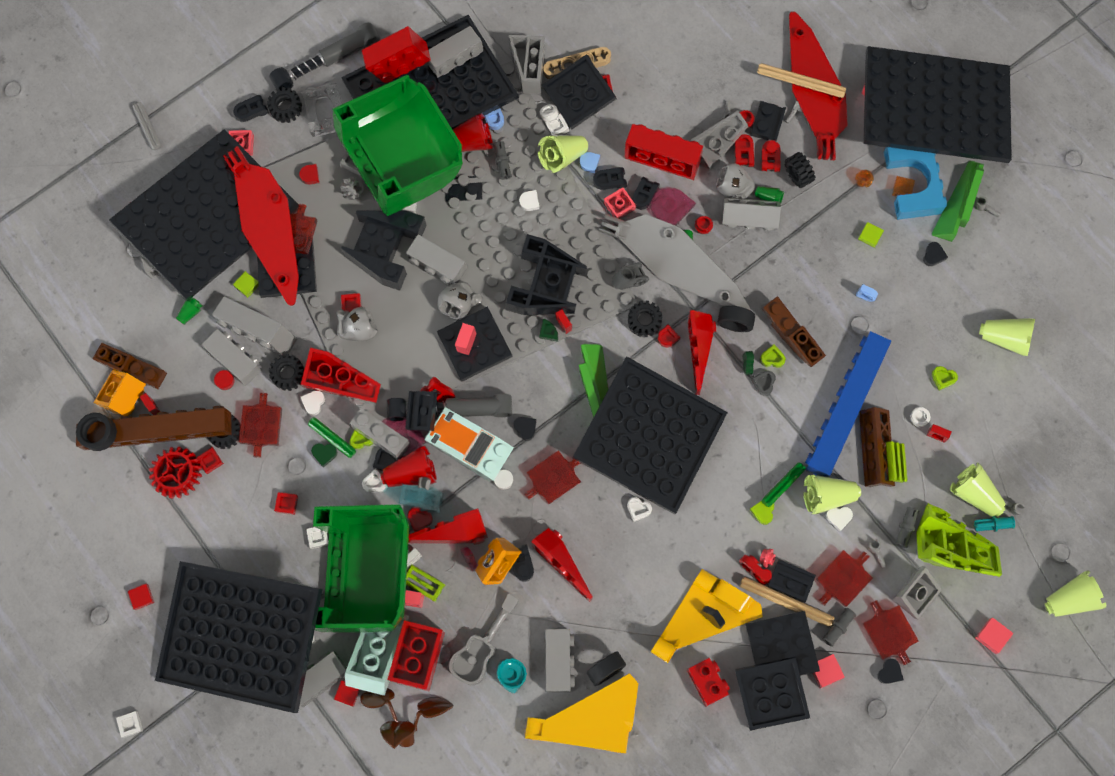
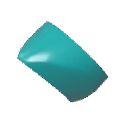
M502 659L497 666L498 680L507 691L515 694L526 680V668L517 659Z

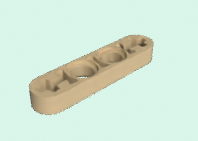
M599 47L548 61L543 67L544 76L547 79H551L566 69L564 67L565 63L571 62L573 64L586 54L596 68L605 66L611 61V52L606 47ZM600 54H604L606 58L603 59L602 57H600ZM549 68H552L554 72L551 73L549 71Z

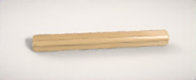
M763 63L759 64L757 70L758 74L841 98L844 97L846 88Z
M743 577L740 582V587L794 612L805 611L806 617L825 626H832L834 617L747 577Z

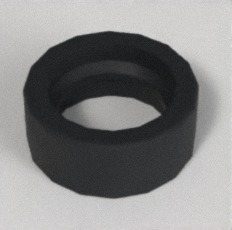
M723 306L720 308L717 322L718 325L727 330L750 332L753 330L756 316L751 310L743 307Z
M92 412L85 415L79 421L76 428V437L79 443L92 451H102L110 447L117 434L116 425L113 420L101 413ZM97 421L104 422L106 431L103 438L95 443L90 442L87 438L90 426Z
M616 651L592 666L586 674L594 686H598L621 671L626 666V662L619 652Z

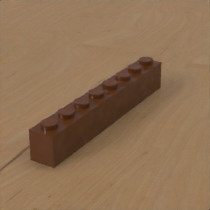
M213 406V409L207 410L205 408H195L194 411L188 412L187 410H176V413L170 414L168 412H158L157 415L152 416L150 414H140L139 417L134 418L131 416H121L120 419L115 420L110 418L116 425L117 434L113 444L108 448L232 435L231 412L224 406ZM97 421L90 426L87 432V438L90 442L95 443L103 438L106 431L104 422ZM76 437V447H79L83 450H90L82 446Z

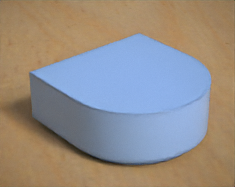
M500 108L484 116L485 122L492 130H498L504 125V116Z
M592 152L583 154L580 157L581 168L584 171L595 174L600 155Z
M862 284L856 296L873 302L876 300L878 292Z

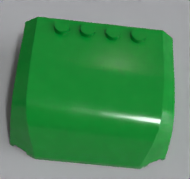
M409 75L332 109L334 128L339 140L386 216L421 201L444 188L456 177L462 167V144L425 85L410 79Z
M401 505L314 507L313 527L329 533L324 607H319L315 631L389 632L395 630L405 615L409 522Z

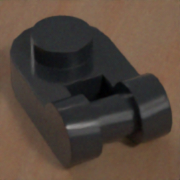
M256 95L238 103L234 107L233 113L238 121L246 122L258 116L266 115L268 109L263 105L262 96Z
M623 167L597 171L593 176V184L600 190L627 187V181L624 179L625 170ZM612 177H617V180H612Z
M642 177L632 199L637 209L643 210L649 207L660 187V183H653L648 181V178ZM646 187V188L650 189V191L648 192V191L643 190V189Z
M525 544L521 545L522 548H518L522 551L519 556L524 555L525 561L517 562L516 560L513 564L514 574L522 582L531 580L534 575L528 546Z

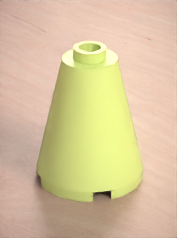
M548 135L543 137L538 144L540 146L538 157L546 170H551L552 173L559 172L587 152L588 142L583 136Z
M1035 319L986 320L985 324L981 323L979 334L983 335L982 339L1022 356H1028Z
M979 463L976 466L972 464L957 476L958 482L956 484L952 482L949 488L953 494L991 517L999 516L1005 511V501Z
M808 475L804 481V486H807V492H803L804 502L808 512H812V514H819L856 502L861 496L860 486L853 481L818 475Z
M1089 570L1084 571L1046 598L1047 602L1044 605L1049 615L1053 614L1055 617L1106 608V602L1102 604L1100 600L1104 596L1093 576H1088L1090 574Z

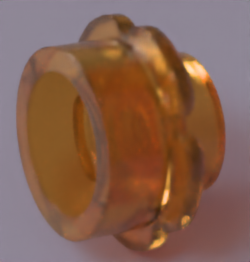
M862 170L856 174L855 180H857L858 186L869 187L872 185L874 177L869 170Z

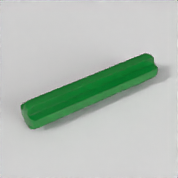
M311 418L308 422L309 427L348 458H352L355 455L356 450L317 418Z
M798 462L765 495L762 503L766 507H770L806 470V467Z

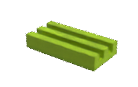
M886 442L889 481L908 482L904 443Z
M413 565L407 571L406 585L436 602L446 585ZM412 571L438 585V589L412 575ZM411 578L417 583L433 591L435 594L432 596L431 594L427 593L426 591L407 581V579Z

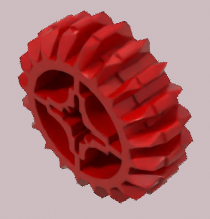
M170 447L169 453L163 450V456L156 454L158 461H152L155 467L149 468V471L153 473L149 476V479L153 480L151 485L156 487V492H161L162 496H169V498L174 499L175 495L177 498H181L182 493L189 496V489L195 491L193 485L200 484L196 479L202 477V474L199 473L202 470V466L198 465L200 460L195 458L196 455L193 452L190 453V450L187 448L183 450L181 447H177L175 450V448ZM184 459L187 460V462L184 464H176L173 460ZM174 468H176V469L178 470V471H176V472H178L177 477H175V476L173 475V474H175V473H173V472L175 471ZM189 472V475H188L187 479L185 480V479H184V478H185V475ZM175 481L178 483V486L169 487L164 483Z

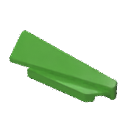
M975 161L968 162L932 232L933 236L952 242L957 235L959 226L963 228L966 226L970 219L984 173V164Z
M583 344L581 345V352L585 363L579 364V372L594 417L608 391L602 345Z

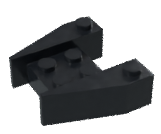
M357 210L358 220L364 223L354 250L344 246L341 247L344 257L382 285L400 291L407 273L404 266L392 261L403 236L415 240L417 235H423L426 228L425 217L409 211H398L386 216L383 211Z
M527 234L521 259L538 263L530 291L511 286L506 301V310L521 315L555 314L562 309L565 314H575L576 304L567 300L575 274L585 277L587 266L546 239Z

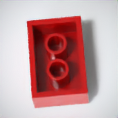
M409 26L362 50L366 69L384 83L391 82L395 78L407 74L409 71L431 61L427 42Z
M404 620L387 680L429 692L445 632L441 629Z

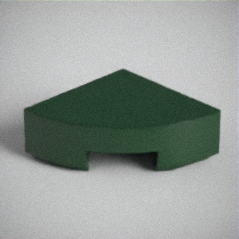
M543 319L539 338L558 342V332L555 326L550 321Z

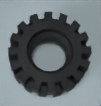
M282 87V91L277 88V93L273 91L271 93L272 97L269 96V101H267L272 117L278 122L280 120L281 123H285V120L290 123L291 118L295 121V116L299 117L300 112H302V103L296 91H292L291 88L286 90L285 87ZM289 100L291 102V106L286 110L278 108L282 101Z
M797 152L785 159L786 172L789 173V178H792V182H795L796 186L803 188L815 181L816 176L814 175L815 171L812 170L813 166L809 164L810 161L806 159L805 155L803 156V153Z
M647 300L646 303H643V301H639L638 305L635 303L633 308H630L628 314L630 330L632 329L634 334L638 333L639 337L641 335H644V337H648V335L653 336L655 332L657 333L662 324V312L659 311V306L656 307L653 302L649 304ZM641 313H648L652 316V322L649 325H642L638 322V316Z
M286 354L285 357L279 355L280 358H275V362L270 364L269 376L272 382L284 391L286 389L291 391L293 387L297 389V385H301L305 370L303 364L294 355ZM285 366L294 368V374L289 379H284L280 376V372Z
M231 415L232 435L226 437H207V439L217 448L225 449L227 447L229 449L231 445H237V440H241L240 435H243L241 431L243 429L242 425L235 416Z

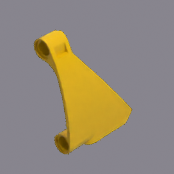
M701 569L672 619L651 650V653L668 663L674 652L679 648L763 617L761 604L723 579H719L706 570ZM705 606L719 611L725 620V624L721 629L716 628L701 614V610Z
M629 673L547 719L528 717L525 738L626 754L629 732L633 727L638 682Z

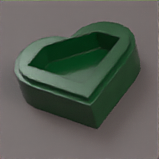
M745 351L742 355L744 374L748 375L753 373L754 353L752 351Z
M318 443L311 450L312 455L323 468L338 453L336 447L332 444L324 446Z

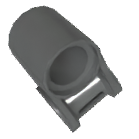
M641 262L623 266L612 277L613 285L620 290L639 287L649 281V277L645 275L642 269Z

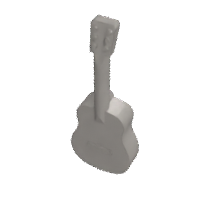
M511 594L507 595L502 605V610L483 638L477 635L471 636L466 646L452 656L449 662V669L452 675L459 681L468 685H477L484 679L488 662L495 654V648L490 641L507 615L518 604L519 600Z

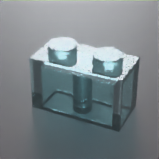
M403 484L399 504L401 506L440 513L444 494L440 491L426 490Z

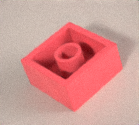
M251 130L229 131V134L250 156H253V132Z
M623 187L604 198V205L611 215L618 219L636 209L635 203Z
M462 324L455 343L457 352L469 355L477 334L474 326Z
M406 590L405 605L422 608L424 595L420 592Z
M992 617L986 622L975 639L993 653L998 654L1011 638L1013 632Z
M834 654L819 660L820 671L813 673L820 689L845 678Z

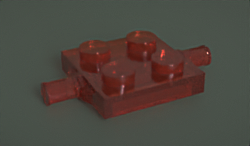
M299 204L296 214H290L295 254L309 253L317 225L316 217L304 216L307 207L304 204Z
M260 393L259 404L253 406L243 405L239 443L254 446V458H261L262 447L279 446L282 408L267 405V393Z
M558 450L527 472L534 487L524 494L528 500L539 494L550 505L581 483L574 471V468L581 463L576 462L575 459L570 462L567 461Z
M842 550L816 578L826 591L818 600L823 606L831 598H834L844 607H847L873 579L862 566L870 558L869 555H866V552L863 551L857 559H854Z
M878 600L870 603L876 615L864 622L863 626L881 659L898 655L903 666L910 663L911 661L905 651L909 646L919 642L900 606L898 605L890 610H882Z

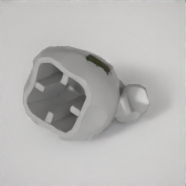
M729 163L722 167L716 184L721 194L727 197L733 196V198L746 199L755 190L753 180L742 166L736 163Z
M459 282L442 290L438 298V308L444 315L450 316L453 319H460L468 314L471 305L479 304L483 297L475 293L468 283Z
M357 307L351 312L344 310L336 312L339 320L337 334L340 338L352 341H367L378 332L373 316L366 308Z

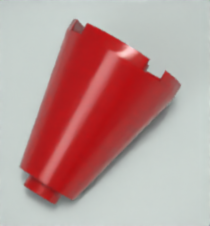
M482 113L475 115L452 129L462 144V152L493 148L490 145L493 143L488 124H484L482 121L485 118Z
M421 446L385 467L383 473L380 474L383 484H387L388 487L418 485L419 477L430 478V484L436 483V471L433 461L427 457V455H430L427 447Z

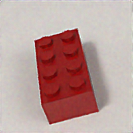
M632 124L625 142V159L687 179H695L701 162L703 145L696 141L684 140L677 135L665 134L661 130L648 129L642 124Z

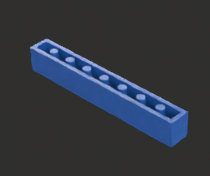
M871 331L867 337L863 336L859 344L862 349L860 353L856 352L852 359L854 366L852 370L848 368L844 379L847 380L845 386L841 385L836 394L839 399L837 403H832L828 411L831 413L829 420L825 418L821 429L824 431L821 437L817 435L813 446L816 447L814 453H809L805 461L808 464L806 471L818 476L830 477L891 344V340Z

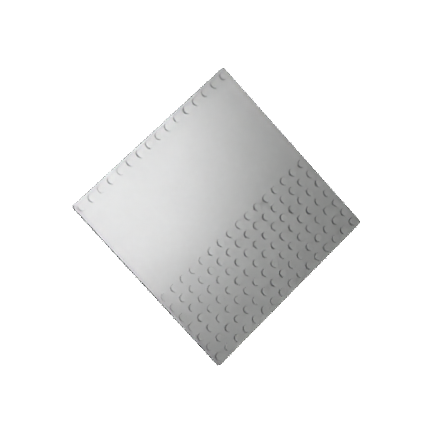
M513 61L505 63L501 67L517 91L519 98L500 108L504 116L502 128L498 130L490 129L493 143L499 141V145L500 141L505 143L506 154L510 159L509 167L512 177L506 179L505 176V180L500 179L499 168L495 163L494 147L489 150L462 152L463 164L456 175L459 178L453 179L444 188L418 201L415 213L425 217L426 228L422 237L466 262L467 269L458 283H468L475 293L483 297L479 304L471 305L470 311L464 317L488 306L513 356L461 382L437 333L438 330L460 320L444 315L438 308L440 293L446 287L453 284L450 283L448 285L444 283L437 274L433 276L424 270L425 267L421 265L415 266L408 261L409 258L406 252L414 239L403 236L392 261L404 266L407 273L400 291L382 285L344 257L341 247L344 246L354 250L364 223L359 222L356 211L382 210L362 176L340 167V162L347 151L338 136L265 167L271 171L278 184L300 205V209L290 216L293 239L313 238L317 292L302 293L327 351L381 384L376 403L349 398L355 414H357L360 408H363L383 422L387 420L386 401L388 399L403 398L408 402L409 391H420L429 384L433 377H436L441 383L453 390L557 343L556 341L539 338L543 319L550 321L555 326L559 342L621 314L631 307L633 308L634 304L637 303L631 288L620 290L613 285L612 277L620 270V267L602 232L599 231L600 228L568 166L559 172L552 173L551 170H546L540 163L538 157L540 146L538 144L543 137L551 135L545 121L541 119L540 111L531 94L522 93ZM317 164L320 183L310 185L303 183L299 176L301 168L306 165ZM468 176H476L477 178H468ZM356 177V181H362L364 190L360 194V198L348 200V196H342L343 193L340 186L344 182L343 179ZM482 182V199L475 200L477 194L470 195L466 192L467 201H459L458 198L453 197L449 202H446L445 193H449V188L452 187V184L466 186L469 183ZM536 190L539 210H523L519 202L520 196L524 192ZM527 234L546 239L587 266L586 276L575 274L567 301L575 303L576 310L575 314H565L572 324V331L565 334L556 320V314L521 315L506 310V301L511 286L530 291L538 263L521 259ZM360 293L361 307L370 311L378 329L373 338L367 341H352L338 336L337 327L339 320L336 312L342 310L341 295Z

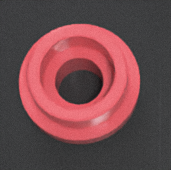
M769 548V550L764 549L762 551L759 563L765 568H768L769 565L772 566L775 561L776 554H773V549Z

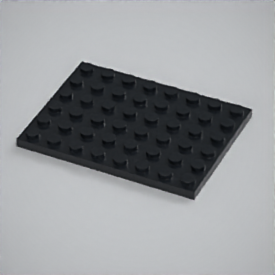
M469 14L422 37V39L427 42L429 50L471 26L482 41L483 52L438 78L429 65L425 63L423 66L417 67L393 80L395 81L409 75L410 79L425 85L452 129L477 114L482 113L485 116L519 98L517 91ZM365 66L341 77L353 99L390 83L382 82L367 70Z
M868 46L865 60L863 144L1010 163L1012 160L1010 65Z
M225 129L109 219V222L186 302L252 248L241 228L234 174L223 156L226 154L229 157L228 152L231 150L237 155L234 148L238 146L249 164L261 166ZM281 187L288 198L291 216L300 209V205Z
M180 561L155 681L286 712L298 713L323 589Z

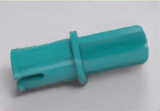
M992 516L989 519L974 521V529L977 532L989 530L997 532L1000 529L1015 528L1013 516L1000 518Z

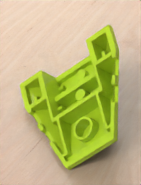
M928 503L916 531L918 558L934 566L1000 577L1002 569L999 547L979 533L974 535L965 529L967 525L963 522L958 524L949 518L951 514Z

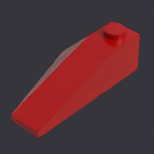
M690 310L687 322L695 391L696 395H700L713 333L716 332V321H712L711 314Z
M310 347L301 381L302 387L368 402H377L380 383L353 368L332 353Z
M477 508L454 516L452 522L441 521L432 530L428 527L409 534L408 543H473L477 545L485 542L484 539L488 538L482 516Z
M547 528L531 541L533 549L590 602L593 596L564 542L561 540L563 538L562 535L555 529L552 531Z

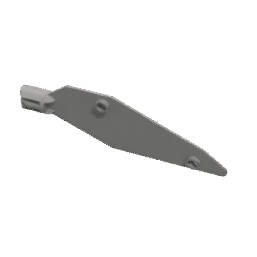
M605 213L604 218L619 223V225L603 220L601 223L603 226L616 230V232L600 227L599 231L620 239L659 280L724 306H739L750 310L738 286L680 227L647 214L624 221ZM724 293L729 295L727 300L723 298Z

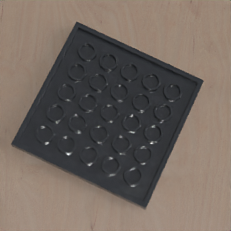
M626 356L572 458L675 515L728 412Z

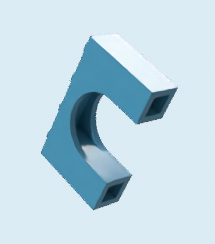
M886 147L883 153L887 169L913 167L921 171L927 181V188L922 192L897 195L894 201L897 220L942 214L947 206V200L942 193L943 181L939 179L938 173L940 168L939 163L935 160L936 154Z

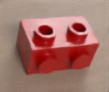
M708 658L687 669L706 707L729 695L728 690L730 688L725 679L721 680L718 674L720 669L715 660L711 661Z

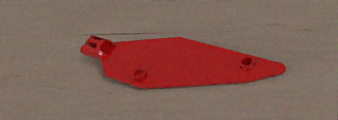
M790 12L791 72L842 86L812 29L796 12ZM792 84V92L817 139V160H821V158L828 160L829 157L831 161L836 160L835 139L848 126L846 93L841 98Z
M236 146L234 150L237 155L231 150L228 152L229 157L226 154L223 157L234 174L242 232L286 303L293 306L296 303L299 276L288 198L271 171L267 168L249 164L240 148Z

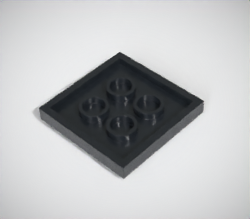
M587 54L542 84V87L571 130L617 99Z
M313 238L294 239L299 276L297 294L317 292ZM257 256L260 297L282 296Z
M488 306L437 331L461 382L513 357ZM463 323L474 326L477 333L469 355L457 352L455 347Z
M805 611L746 624L755 665L796 656L800 676L820 671Z
M796 656L735 669L750 731L810 718Z

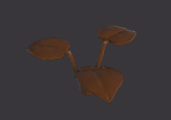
M387 688L385 696L368 691L360 696L361 704L367 708H379L385 704L388 705L394 721L384 723L380 727V733L393 749L398 745L410 747L415 743L414 732L417 731V724L421 715L424 718H433L454 707L451 702L439 697L423 699L417 704L419 711L416 713L413 724L409 721L402 722L397 720L392 703L390 702L395 697L391 689Z

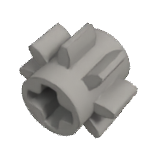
M356 177L343 179L344 182L340 186L343 193L342 196H348V200L360 198V194L364 190L362 181H356Z

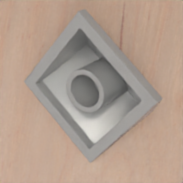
M922 566L911 576L894 597L893 601L918 620L942 589L928 569Z

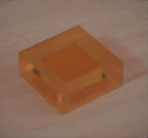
M897 176L892 195L912 194L915 180Z

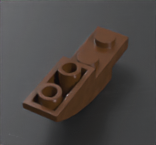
M778 296L761 308L772 322L771 326L808 366L813 367L826 356L803 325L800 326Z
M104 343L100 344L92 358L94 361L112 370L128 373L145 383L146 386L148 385L155 389H159L167 375V372Z

